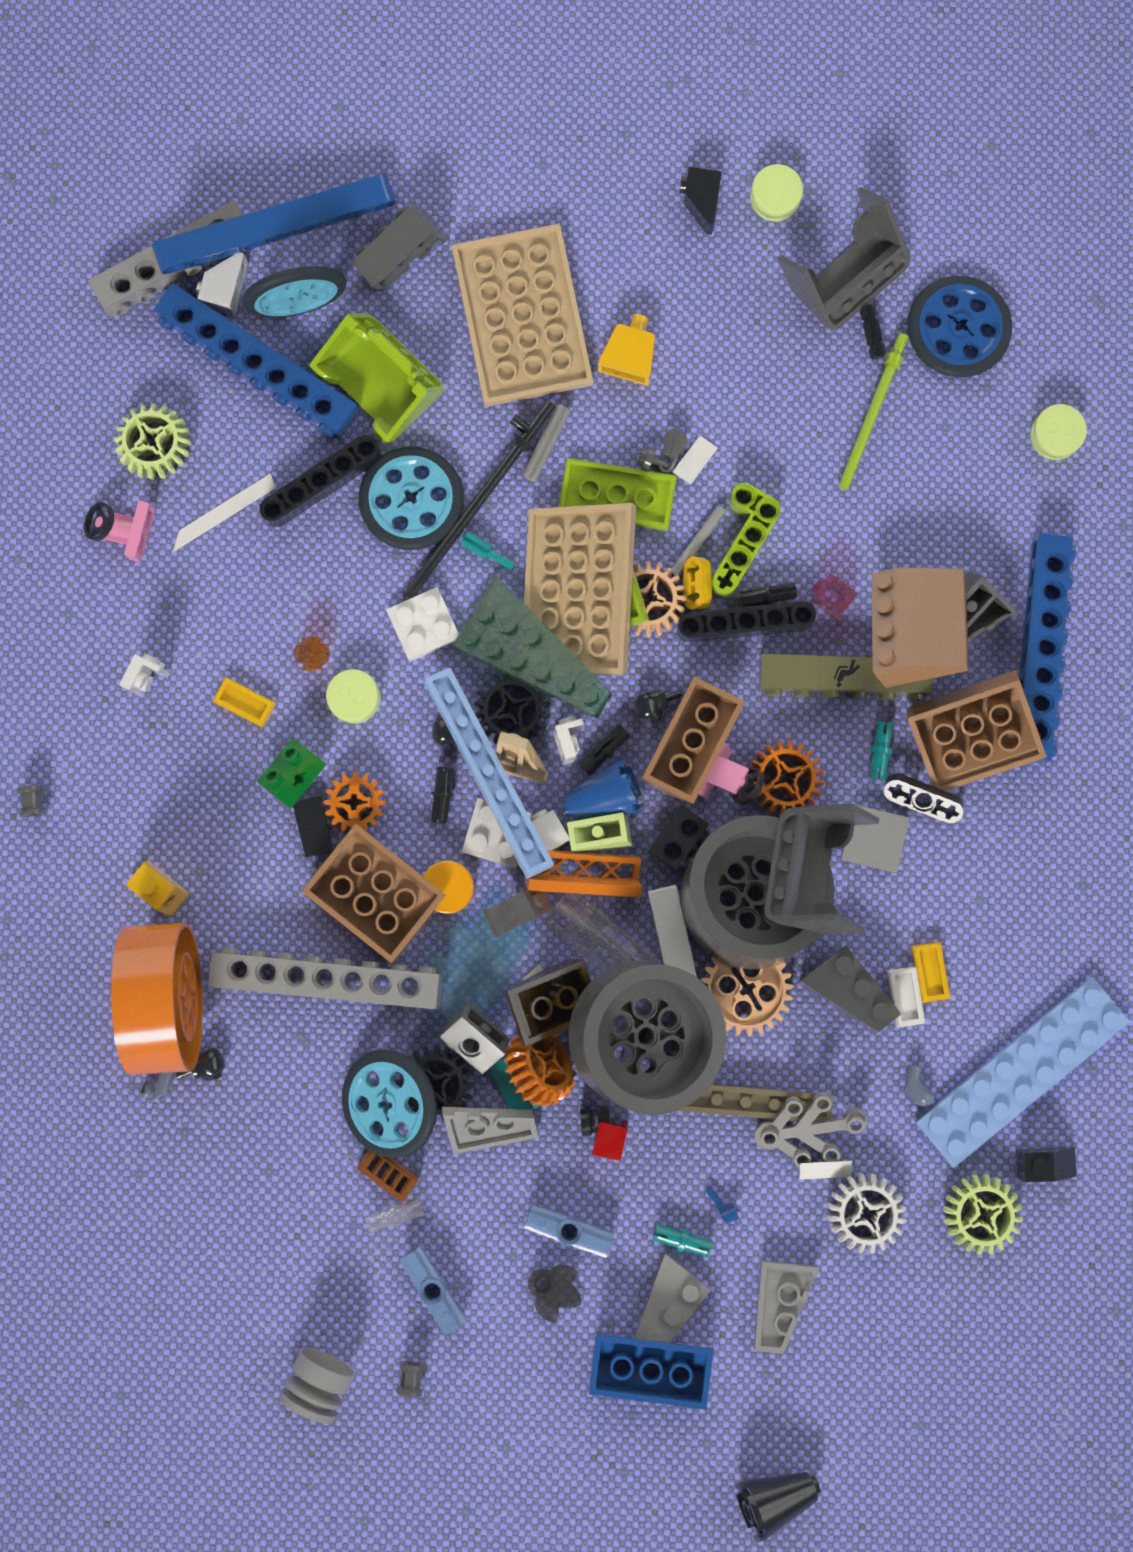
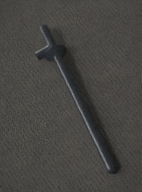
M547 400L530 424L517 414L511 419L509 423L518 429L522 435L519 436L514 432L512 433L513 447L404 591L403 598L406 601L415 597L523 451L535 450L530 441L556 408L554 403Z

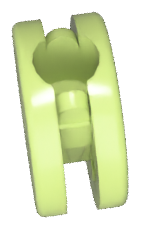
M781 164L769 165L760 170L753 180L750 192V201L754 211L763 219L774 222L783 221L791 217L797 211L803 195L801 178L792 168Z
M1065 404L1052 405L1043 410L1033 422L1030 430L1031 443L1041 456L1051 460H1062L1074 454L1084 443L1087 425L1082 414L1074 407Z
M350 669L342 671L333 677L327 687L326 700L330 710L336 717L346 723L358 724L374 716L379 708L381 695L376 682L370 675L360 670Z

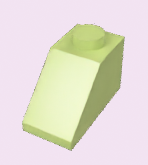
M624 813L567 822L571 851H609L632 847L629 821Z

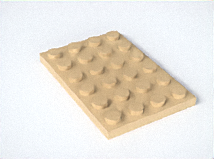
M560 223L451 245L485 407L593 386L592 372Z
M633 503L529 509L520 659L521 676L627 675L636 505Z

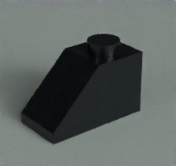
M689 167L687 177L682 176L679 193L685 194L683 205L704 232L712 235L722 171Z
M1075 1147L1016 1149L1017 1178L1026 1183L1055 1182L1077 1177Z

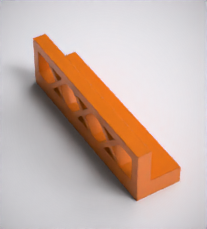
M547 850L551 858L558 859L555 862L553 861V867L528 879L524 875V883L527 889L531 891L641 898L642 885L638 881L641 865L640 856ZM567 859L575 860L580 866L571 874L563 873L558 867ZM595 861L603 862L607 867L599 876L591 875L586 869ZM623 863L633 864L631 878L619 877L614 870ZM555 869H556L557 872H558V873H551V872H552L553 870H555Z

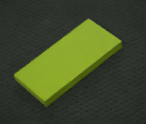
M567 458L559 507L633 503L636 505L635 527L668 532L677 475Z

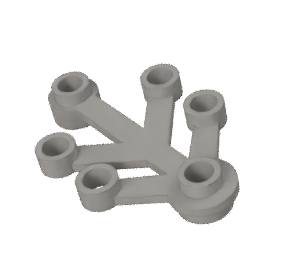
M818 1092L813 1098V1103L796 1124L784 1127L791 1116L796 1117L803 1111L801 1100L796 1096H791L785 1100V1106L773 1121H764L757 1126L754 1136L756 1143L764 1149H774L777 1147L794 1158L795 1165L800 1168V1163H811L810 1152L806 1148L796 1147L786 1139L798 1138L820 1152L825 1162H836L840 1159L837 1145L828 1144L816 1136V1134L842 1130L858 1134L865 1130L867 1119L862 1109L852 1107L845 1111L843 1118L813 1122L821 1112L828 1111L832 1106L830 1095L826 1092ZM821 1099H826L827 1103L824 1105L818 1104V1101ZM794 1103L799 1105L796 1109L789 1108V1105ZM853 1121L861 1122L860 1124L855 1126L851 1125ZM767 1134L774 1135V1137L770 1139L764 1138ZM829 1151L836 1152L834 1156L826 1155ZM801 1155L807 1156V1159L803 1161H800L797 1158Z

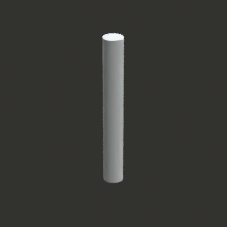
M717 505L671 568V575L673 577L681 575L687 559L695 556L727 512L723 507Z

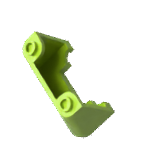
M347 314L309 364L315 371L314 375L325 384H339L374 419L372 423L374 435L387 443L395 441L445 390L443 383L382 323L369 314Z

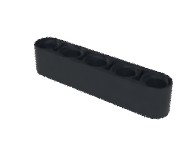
M371 435L359 436L266 497L259 506V512L264 521L271 527H281L367 471L369 466L381 456L377 440ZM365 446H373L375 448L371 455L364 456L361 454V450ZM342 461L351 462L350 468L346 471H339L337 467ZM325 476L328 478L324 486L317 487L314 485L317 477ZM297 491L304 492V497L301 501H291L293 493ZM280 507L278 516L274 518L268 517L270 508Z
M799 601L691 612L684 614L680 618L676 632L678 637L685 642L798 632L807 630L816 618V610L811 603ZM798 610L805 611L809 616V621L805 623L799 622L795 617V612ZM769 613L778 614L781 624L771 625L767 621V615ZM741 616L750 617L753 621V626L751 628L742 627L739 624V618ZM716 618L721 619L725 623V629L722 631L714 630L711 627L710 621ZM687 621L695 623L697 632L693 634L686 633L682 628V624Z

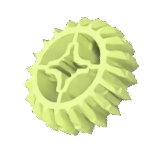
M152 403L149 411L144 405H141L140 413L138 414L130 409L132 418L129 420L126 417H122L125 427H116V431L122 435L114 438V442L120 445L115 449L116 453L122 456L120 462L123 465H128L127 469L129 472L134 473L137 471V475L140 478L147 474L150 480H154L156 473H158L162 479H165L166 470L175 474L176 470L173 467L175 464L181 467L184 466L183 461L180 459L181 456L189 457V452L184 449L191 446V441L186 439L190 435V431L184 428L186 425L185 421L182 418L178 419L179 415L176 411L169 413V409L164 405L158 410L157 405ZM163 423L166 424V426H160L156 429H151L147 426V424ZM140 431V438L134 443L135 447L132 448L133 439L136 433ZM148 433L152 438H155L156 445L159 448L158 451L154 446H151L150 439L147 436ZM174 436L173 445L170 451L166 453L165 447L171 441V437ZM156 455L159 460L142 461L139 458Z
M975 1174L971 1175V1184L966 1179H961L963 1188L960 1189L953 1185L951 1189L956 1193V1196L953 1198L950 1195H946L945 1198L952 1203L951 1207H943L945 1213L951 1214V1216L943 1219L946 1225H952L947 1230L950 1236L957 1235L954 1242L958 1245L964 1243V1249L968 1252L974 1246L975 1252L979 1255L983 1253L984 1247L989 1254H994V1245L1000 1250H1004L1005 1245L1002 1241L1005 1239L1009 1243H1013L1014 1239L1009 1236L1010 1232H1020V1229L1014 1226V1222L1023 1221L1021 1216L1015 1215V1212L1022 1210V1206L1020 1204H1012L1017 1200V1194H1008L1011 1189L1010 1185L1004 1184L1001 1186V1179L995 1177L991 1181L990 1176L987 1174H983L981 1183ZM990 1191L995 1193L999 1200L983 1203L976 1193ZM968 1200L970 1210L963 1216L964 1220L961 1221V1210L965 1201ZM979 1206L986 1210L984 1213L986 1222L979 1218L981 1215ZM1002 1208H1003V1209H1004L1003 1221H1002L1000 1227L997 1228L996 1223H995L996 1217H997L1001 1212H1003V1211H1002ZM983 1226L989 1235L975 1237L969 1235L965 1230L969 1227Z

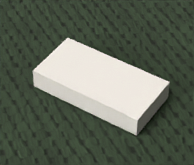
M916 966L886 970L891 1002L901 1013L894 1020L895 1027L925 1024Z

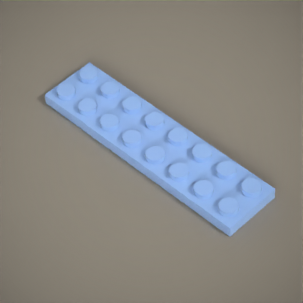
M1089 977L919 1117L915 1123L948 1164L955 1168L1130 1022L1093 977Z

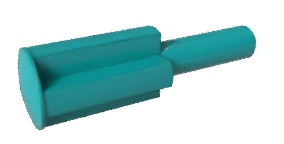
M470 531L462 538L461 546L485 560L489 557L510 570L513 569L514 562L492 550L493 545Z

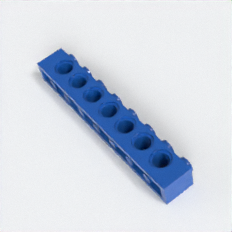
M174 283L170 285L153 309L159 318L157 322L170 332L175 329L181 333L180 337L193 347L198 344L204 348L203 353L216 362L218 359L227 364L226 368L236 376L245 375L250 379L249 383L261 392L266 389L273 394L272 398L284 407L287 404L296 409L295 414L306 422H309L310 419L319 424L318 429L327 436L332 437L334 434L341 439L359 414L356 403ZM184 315H193L189 322H181ZM207 330H216L212 337H203ZM229 345H239L235 352H226ZM252 360H262L261 364L258 367H249V364ZM275 375H285L282 382H272V378ZM299 389L308 390L305 397L300 399L294 397ZM322 404L331 405L327 413L320 414L317 412Z
M1039 533L1032 539L1019 679L1034 722L1042 730L1041 742L1047 758L1035 761L1036 763L1052 761V757H1055L1057 752V740H1054V731L1058 729L1060 723V713L1056 712L1057 701L1061 700L1063 686L1059 684L1060 673H1063L1065 668V657L1062 656V647L1066 645L1068 639V629H1064L1065 618H1068L1071 609V603L1067 601L1068 590H1071L1073 585V574L1070 573V564L1074 562L1076 547L1072 546L1073 537ZM1048 560H1053L1057 563V572H1053L1048 568ZM1045 587L1054 590L1055 600L1046 597L1044 593ZM1042 615L1051 617L1053 621L1051 628L1043 624ZM1040 642H1044L1050 647L1049 655H1044L1040 652ZM1037 670H1042L1047 674L1048 679L1046 683H1041L1037 679ZM1035 698H1040L1044 701V711H1038L1034 707Z

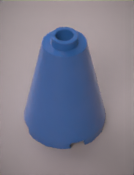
M626 758L615 761L566 793L565 801H562V807L566 816H571L574 821L617 813L627 815L644 811V803L638 804L637 797L641 796V791L631 766H624L627 762Z

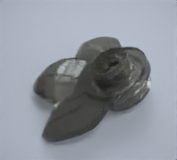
M560 1264L550 1270L537 1269L529 1276L528 1289L535 1297V1309L548 1322H556L559 1307L572 1308L580 1306L582 1303L579 1291L572 1284L578 1274V1271L573 1267ZM540 1278L548 1281V1285L545 1288L538 1287L537 1281Z

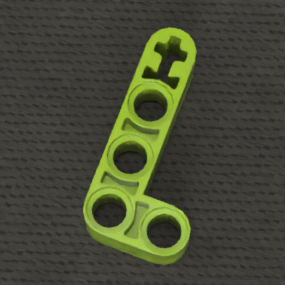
M748 483L736 485L729 499L731 509L747 519L713 576L712 593L720 599H726L735 592L781 513V506L776 499ZM739 493H744L749 497L750 502L741 504L736 500L735 496ZM768 507L773 511L774 516L772 518H764L760 514V509ZM755 531L758 533L760 540L750 542L746 538L745 533ZM735 554L742 555L746 563L742 566L734 565L731 557ZM728 572L731 573L732 576L728 586L721 589L719 587L720 582L724 580Z

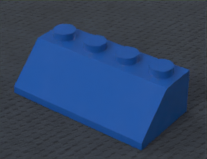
M596 1333L588 1386L589 1395L707 1410L714 1349Z

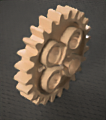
M714 957L710 958L715 966L713 968L704 967V970L710 975L709 978H701L700 981L707 984V987L719 1003L726 1022V1031L735 1026L736 1035H740L742 1028H745L748 1036L752 1035L753 1028H756L759 1034H763L764 1024L773 1029V1018L779 1021L783 1020L778 1012L780 1010L789 1011V1008L783 1003L784 1000H793V997L786 994V990L794 988V985L785 984V980L792 976L791 973L783 974L781 971L786 966V963L758 969L757 974L751 978L744 974L743 968L735 967L744 983L753 985L750 992L762 1007L761 1011H757L750 997L747 994H740V990L743 987L731 971V968L734 966L723 963ZM725 976L730 977L734 982V988L729 993H724L719 988V982ZM764 985H769L774 991L772 999L767 1002L763 1001L759 996V990ZM740 1001H746L750 1007L749 1014L745 1017H739L735 1012V1006Z

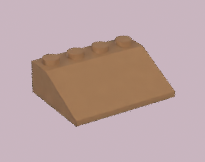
M898 567L872 573L873 673L885 688L969 671L964 569Z
M1017 670L906 708L907 719L932 785L944 791L1047 758Z
M356 823L301 891L390 963H395L446 896V894Z

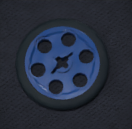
M950 276L929 284L918 294L908 316V335L915 353L928 367L950 377L966 378L979 375L991 369L1002 359L1012 337V319L1003 297L992 286L980 279L969 276ZM953 295L957 300V306L952 308L946 307L942 300L943 296ZM974 299L981 300L984 303V310L982 312L973 311L970 307V301ZM929 315L936 316L940 321V326L929 328L925 323V318ZM962 321L965 326L958 332L955 330L956 323L959 324ZM984 324L991 325L995 332L994 336L984 337L980 332V327ZM938 341L947 342L950 346V351L946 354L939 353L935 348V343ZM966 345L974 346L977 350V356L975 358H967L963 354V347Z

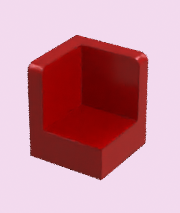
M623 1119L621 1125L600 1121L594 1139L592 1155L621 1161L628 1130V1120Z

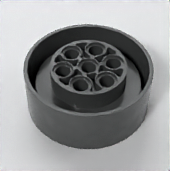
M764 815L745 816L720 826L703 842L683 874L680 903L683 917L690 933L707 953L719 961L734 967L764 969L777 966L794 957L820 934V932L772 923L765 915V903L779 818ZM756 864L765 865L768 874L762 875L758 873ZM829 867L824 903L833 905L835 894L834 879L831 867ZM728 869H736L740 873V880L732 879L728 874ZM748 890H755L759 894L760 899L758 902L749 899ZM720 895L729 896L732 900V906H724L720 902ZM745 916L749 918L751 928L742 927L739 917Z
M632 961L605 970L583 990L574 1006L570 1019V1052L576 1069L586 1084L605 1099L623 1108L642 1114L670 1113L684 1108L697 1100L715 1080L726 1051V1025L722 1010L715 996L697 977L685 970L669 965L647 961ZM643 998L646 1002V1008L642 1013H638L636 1004ZM669 1011L671 1014L670 1022L663 1025L661 1021L662 1014ZM620 1015L623 1019V1024L620 1029L614 1030L613 1020ZM646 1028L648 1031L647 1039L640 1042L638 1039L639 1031ZM671 1040L673 1043L672 1051L665 1054L663 1050L664 1044ZM623 1045L625 1048L624 1056L617 1060L615 1050L618 1046ZM645 1057H648L650 1066L646 1071L642 1072L640 1063Z

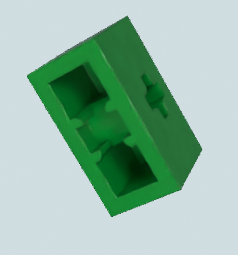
M292 737L257 782L274 797L292 808L327 764Z

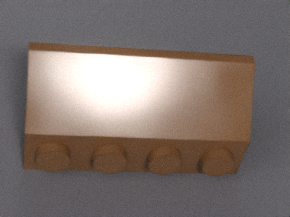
M693 677L642 777L643 782L670 796L694 804L745 701L697 677Z

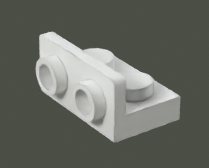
M146 653L143 658L134 654L119 685L141 696L142 692H147L152 684V672L168 678L170 673L164 669L166 664L160 662L157 658Z
M570 716L559 720V724L555 726L553 735L563 766L574 763L576 754L580 751L577 738L573 733L582 731L584 726L583 718L576 720L575 716Z

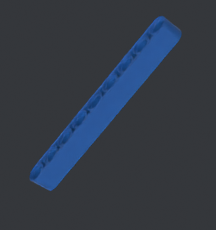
M380 174L164 238L153 243L151 247L161 273L171 274L383 210L394 205L396 199L387 174Z

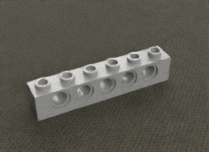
M235 200L168 237L243 214ZM149 246L89 279L88 282L103 309L112 318L113 316L125 314L133 305L149 301L155 293L162 289L167 290L172 283L176 285L182 278L194 276L202 270V267L210 263L220 262L224 258L171 274H162L153 249ZM155 271L153 277L143 279L147 272ZM123 285H130L126 292H119Z

